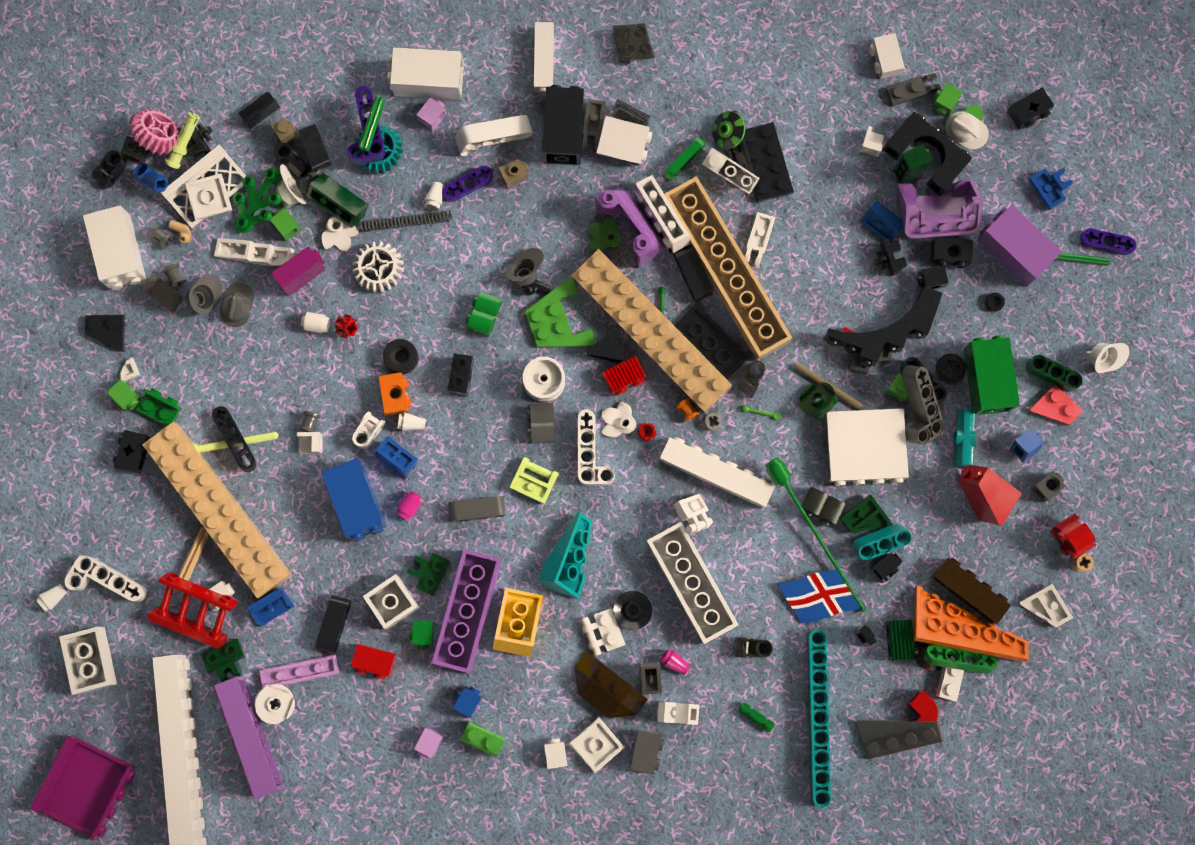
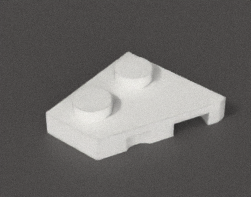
M1053 584L1019 602L1021 606L1056 628L1073 618Z

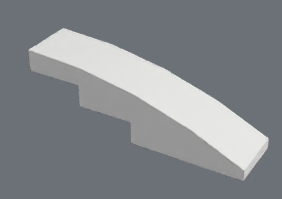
M218 238L214 256L228 260L280 267L294 257L295 250L292 248L274 247L271 244L254 243L247 240Z

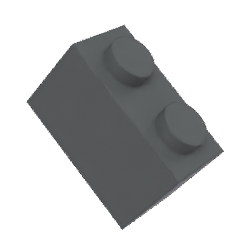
M637 730L630 770L653 775L654 770L658 771L660 759H657L658 751H662L664 744L661 734Z

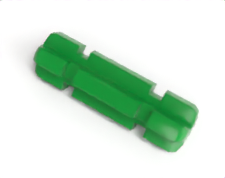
M744 702L738 710L739 713L744 716L747 715L749 720L759 727L763 726L762 729L769 733L775 723L769 719L766 720L764 715L754 708L751 709V706Z

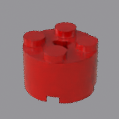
M1076 514L1070 515L1055 525L1050 531L1051 536L1061 544V547H1059L1061 552L1066 557L1070 555L1073 559L1079 558L1097 545L1094 543L1096 539L1086 523L1081 524L1078 521L1080 517Z

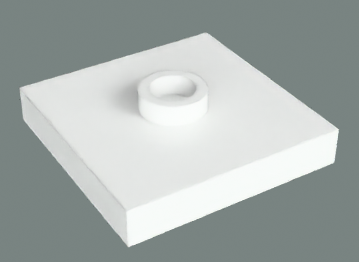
M222 174L184 183L195 220L232 211Z
M600 717L569 743L594 773L625 748Z

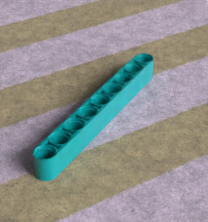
M817 629L809 632L807 636L810 790L812 803L820 808H824L831 802L827 636L824 631ZM814 633L821 635L822 640L819 644H815L812 641ZM816 652L822 656V661L819 664L813 661V655ZM816 672L821 673L823 677L819 684L813 680V675ZM817 692L823 695L821 703L814 701L813 697ZM817 712L823 714L824 718L821 723H816L814 720V715ZM818 732L824 735V740L821 743H817L814 739L815 734ZM818 752L824 754L825 758L822 763L815 761V755ZM820 772L824 773V782L817 783L816 775ZM817 794H825L826 798L823 803H817Z

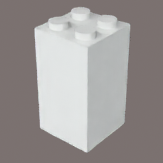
M393 48V54L389 55L391 72H388V83H390V90H393L394 96L461 100L464 63L460 51Z
M116 206L83 215L99 281L109 289L117 290L123 288L125 284L136 285L141 283V280L146 279L130 214L121 206Z

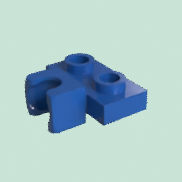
M1045 168L1028 179L1048 210L1053 209L1066 200L1062 192L1073 184L1072 180L1063 182L1060 179L1065 169H1060L1050 175Z

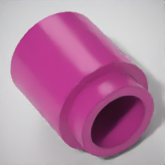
M414 491L406 492L397 505L398 509L395 513L406 520H409L410 517L413 518L422 504L421 496Z

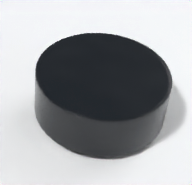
M991 293L985 299V307L991 312H998L1005 305V299L999 293Z

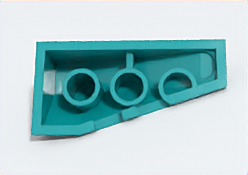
M581 512L576 513L544 563L538 582L550 590L579 599L586 576L582 572L583 564L587 563L588 557L585 556V547L590 543L591 519Z

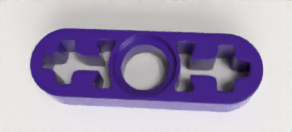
M480 166L447 184L443 188L444 198L449 202H455L487 185L493 179L491 168ZM482 171L488 173L487 179L484 177L479 178ZM474 175H476V178H479L478 184L476 183V179L473 177ZM467 179L473 181V186L469 189L463 187V182ZM457 184L460 185V188L463 191L462 193H460V190H457L454 192L455 196H447V194L449 193V189H452V191L458 189Z
M1092 228L1086 229L1080 235V242L1086 247L1121 255H1129L1136 249L1135 240L1128 236ZM1088 234H1091V237H1092V238H1095V239H1092V240L1089 242V241H1088V238L1085 237V236H1087ZM1105 237L1111 238L1113 241L1112 246H1105L1103 239ZM1128 242V246H1131V248L1125 250V246L1119 245L1117 248H1115L1117 243L1124 244Z

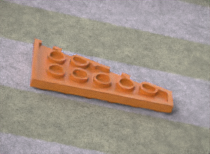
M918 585L914 588V641L1021 662L1029 660L1028 641L1008 631L1004 632L996 628L995 624L989 621L986 623L978 619L979 616L952 602L947 603L939 599V596L934 593L932 595L927 593Z

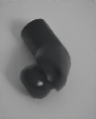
M535 280L532 284L523 286L522 291L527 296L538 291L549 294L551 286Z

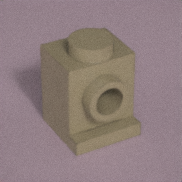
M282 118L271 125L282 143L291 144L300 138L291 121L287 123Z
M519 159L503 167H498L507 189L528 179L526 173L529 170L525 162L521 163ZM514 169L518 170L517 173H512L511 171Z

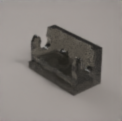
M619 99L616 100L615 107L610 112L609 117L648 127L650 115Z

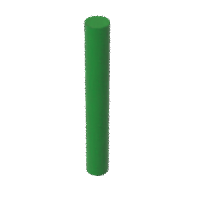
M1061 253L1055 259L1107 266L1110 262L1109 258Z

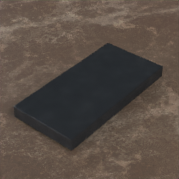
M697 304L674 325L727 380L750 358Z

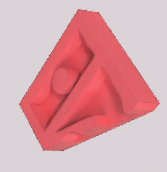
M1056 384L1028 410L1030 413L1045 416V418L1059 421L1065 425H1070L1083 412Z

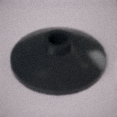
M625 592L617 598L614 604V617L623 628L628 630L640 629L651 619L652 604L648 597L641 592ZM631 607L636 608L637 612L635 614L629 613Z

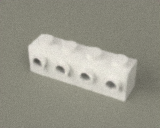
M653 175L636 183L637 193H635L638 202H643L646 207L644 211L648 218L652 217L655 223L653 225L657 233H662L665 246L671 248L673 253L690 244V236Z

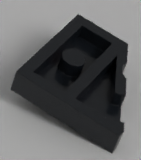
M85 315V334L120 352H124L125 316Z

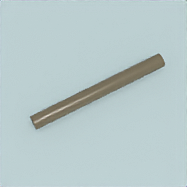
M800 363L795 367V370L818 385H822L820 382L829 383ZM829 383L835 390L838 398L858 411L863 405L862 403Z

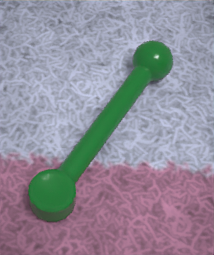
M659 287L660 312L664 315V294L666 290L665 287Z

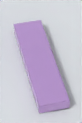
M336 654L259 670L261 688L267 684L289 685L340 674Z

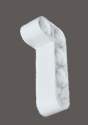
M521 115L466 125L459 129L455 139L460 155L467 156V153H475L478 147L521 140L532 136L533 132L528 116Z
M585 409L578 415V479L584 486H608L613 483L615 474L610 467H595V415L591 410ZM585 415L592 419L588 422L589 429H585V421L581 420L584 419ZM589 434L592 436V440L589 443H584L581 440L582 435ZM584 453H590L592 459L589 462H584L581 456ZM584 472H590L592 479L584 481L581 475ZM603 472L611 474L612 477L609 481L601 479L600 476Z
M89 556L78 557L65 578L66 587L74 591L84 590L92 579L130 601L141 602L147 597V589L143 585ZM89 560L90 566L85 570L83 563ZM105 569L107 575L104 579H101L100 572ZM76 577L80 579L77 587L73 585V580ZM121 578L123 586L118 589L116 582ZM129 588L137 590L140 593L139 596H135V593L128 591Z

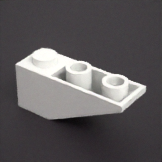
M714 148L710 150L702 165L748 194L752 192L760 179Z

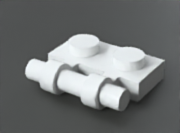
M700 494L680 500L674 504L678 516L682 521L687 520L689 523L686 527L687 533H697L712 525V519L706 515V512L709 510Z
M612 608L594 614L596 622L593 624L590 623L588 617L581 619L583 633L587 635L590 643L588 646L590 650L592 649L594 656L602 654L599 646L605 645L608 652L625 645ZM599 628L602 639L598 641L596 640L595 634L593 632V630Z

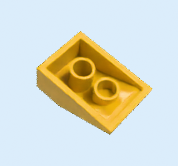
M505 588L493 650L531 657L543 595Z

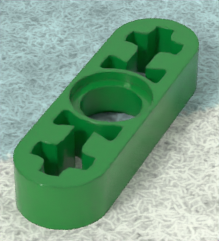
M698 137L665 170L662 176L671 182L704 149L707 143Z

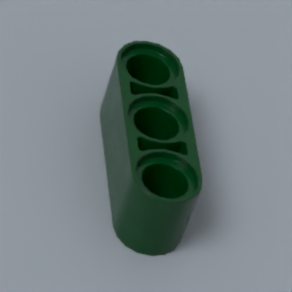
M1035 355L1026 364V369L1030 374L1053 385L1056 384L1065 391H1074L1082 385L1083 379L1078 372L1043 355ZM1033 361L1040 363V369L1034 367ZM1051 369L1057 371V378L1051 375ZM1068 378L1074 379L1075 386H1071L1068 383Z

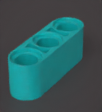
M894 524L856 539L853 543V549L861 559L870 560L908 545L912 537L903 525ZM903 532L902 536L897 538L898 534ZM885 539L884 543L879 545L880 541ZM867 546L866 550L861 551L863 547Z

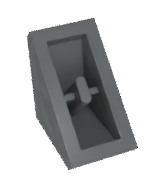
M660 662L640 664L642 695L662 693Z

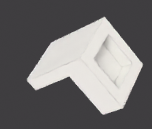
M868 126L860 152L878 157L883 146L884 135L871 132L872 127Z
M297 432L300 454H322V434L320 432Z

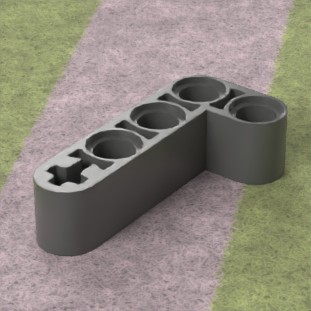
M908 365L904 368L902 377L916 422L906 429V441L925 445L943 433L944 422L928 370L925 367Z

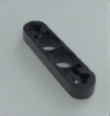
M216 407L212 412V418L238 466L244 472L253 471L257 465L256 459L226 407ZM221 412L222 414H224V418L227 421L224 424L221 418L219 417V413ZM228 427L235 428V432L231 436L225 435V430ZM236 443H243L244 447L241 451H234L233 447ZM241 456H246L248 461H250L249 466L245 465V462Z

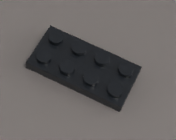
M774 122L745 129L744 137L754 173L760 178L753 188L757 203L793 194L794 190Z

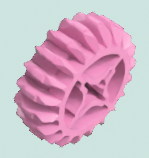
M151 108L150 110L144 109L139 111L133 117L130 125V135L134 137L135 142H139V147L143 146L145 148V151L150 150L152 154L157 152L159 155L162 153L167 155L170 153L172 146L177 145L176 140L181 128L177 126V122L172 121L173 117H168L166 113L163 114L160 110L156 112Z

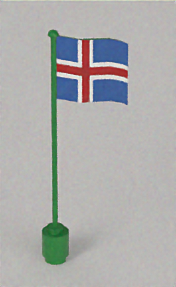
M776 457L765 464L766 472L775 486H785L835 567L834 570L813 573L791 582L777 583L801 623L816 622L841 612L853 610L864 612L866 606L863 607L787 484L790 482L789 478L792 475L784 462Z

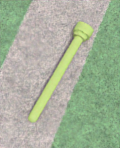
M277 432L243 438L247 444L275 440L279 435ZM225 441L203 445L194 444L200 453L229 448ZM236 443L234 447L241 446L243 443Z

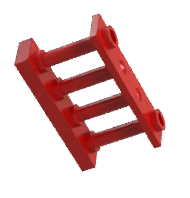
M167 572L159 578L158 582L166 585L160 607L157 606L149 613L147 620L219 649L227 641L228 637L227 634L221 631L226 612H230L236 607L238 601L229 595L219 594L180 578L175 573ZM173 589L184 593L178 614L168 609ZM191 596L202 600L196 621L186 617ZM209 603L220 607L213 629L203 624Z

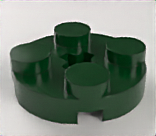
M820 382L822 385H815L814 383L801 392L799 407L806 416L821 419L838 403L836 392L829 383Z

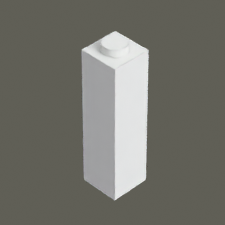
M535 22L534 92L539 95H546V87L553 85L554 22Z

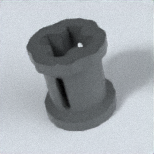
M155 225L147 236L150 240L160 244L162 249H166L174 238L173 235L161 230L159 225Z
M178 263L171 264L163 269V273L167 275L170 281L171 288H177L187 281L185 277H182Z
M304 411V419L298 429L304 432H316L314 428L317 419H320V415Z

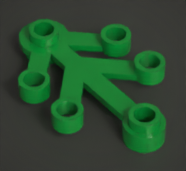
M271 167L265 171L266 179L257 194L255 193V179L250 176H246L243 179V186L247 187L249 208L246 211V196L240 192L235 193L233 201L237 203L239 217L235 222L237 231L241 233L250 232L254 224L262 221L267 222L271 219V212L262 208L278 205L281 202V196L273 192L268 198H263L272 183L277 184L281 181L280 170ZM257 210H260L258 215L253 216Z

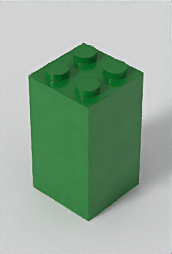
M997 335L989 340H984V337L974 338L964 348L972 410H975V415L1011 412L1020 406L1010 337L1004 338L1003 335Z

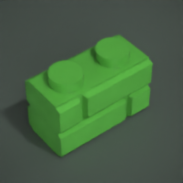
M470 721L461 741L497 757L506 738Z

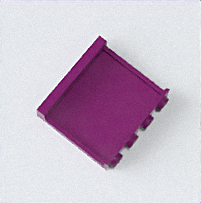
M74 735L67 736L30 809L35 812L41 811L90 836L92 841L99 839V837L102 838L107 830L105 825L108 819L111 820L117 809L115 806L117 802L121 801L126 793L124 788L127 782L130 783L135 776L133 771L136 766Z

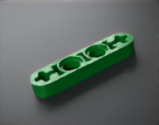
M930 645L923 653L924 660L934 666L986 674L991 673L997 666V660L994 656L944 646ZM947 654L952 655L955 658V662L949 660ZM965 657L972 659L973 664H969Z

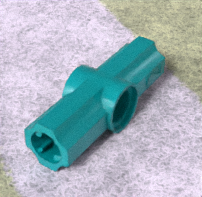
M957 410V428L954 432L953 443L956 447L954 464L958 468H965L968 464L972 465L973 448L976 444V431H974L975 410Z

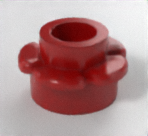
M651 423L641 424L637 431L638 437L646 442L654 439L656 436L655 426Z

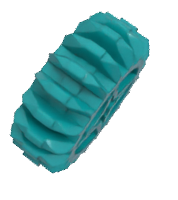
M381 123L379 124L387 158L361 165L363 169L368 167V172L370 173L375 168L376 174H379L380 169H382L383 173H386L387 167L393 170L392 164L398 165L397 159H402L403 156L400 153L404 152V148L401 147L404 144L403 140H399L401 138L400 134H395L396 130L394 128L389 130L390 127L387 124L382 128ZM363 132L358 133L360 137H362ZM386 137L393 142V150L386 146ZM355 138L356 143L360 142L361 138ZM375 148L372 149V153H378V152H379V151H376ZM357 151L354 153V156L359 157L362 152Z

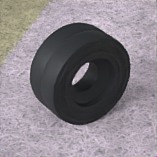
M396 339L385 347L383 360L391 372L404 375L410 373L416 367L418 352L410 341ZM398 352L406 354L404 361L398 362L395 359Z

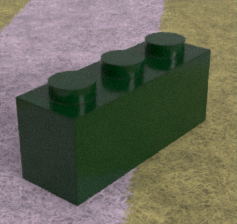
M923 144L902 153L893 169L899 184H908L921 178L932 161V155L929 149H925Z
M322 173L310 183L306 196L350 228H353L365 217L369 205L325 173Z

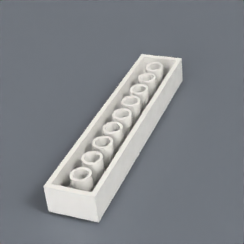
M186 655L153 658L169 844L207 845L206 838H203L202 835L205 822L200 814V810L203 808V801L199 797L198 789H201V781L197 777L196 769H199V760L195 757L197 740L195 737L193 738L195 719L191 717L193 699L189 696V690L192 688L191 679L187 675V670L190 669L189 659H186Z

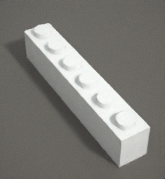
M678 437L669 438L659 461L763 509L767 506L775 488L771 480L764 477L759 479L754 476L755 473L744 469V471L737 469L736 464L730 461L724 463L719 460V456L712 453L707 455L701 452L702 449L695 445L687 446L684 444L685 441Z

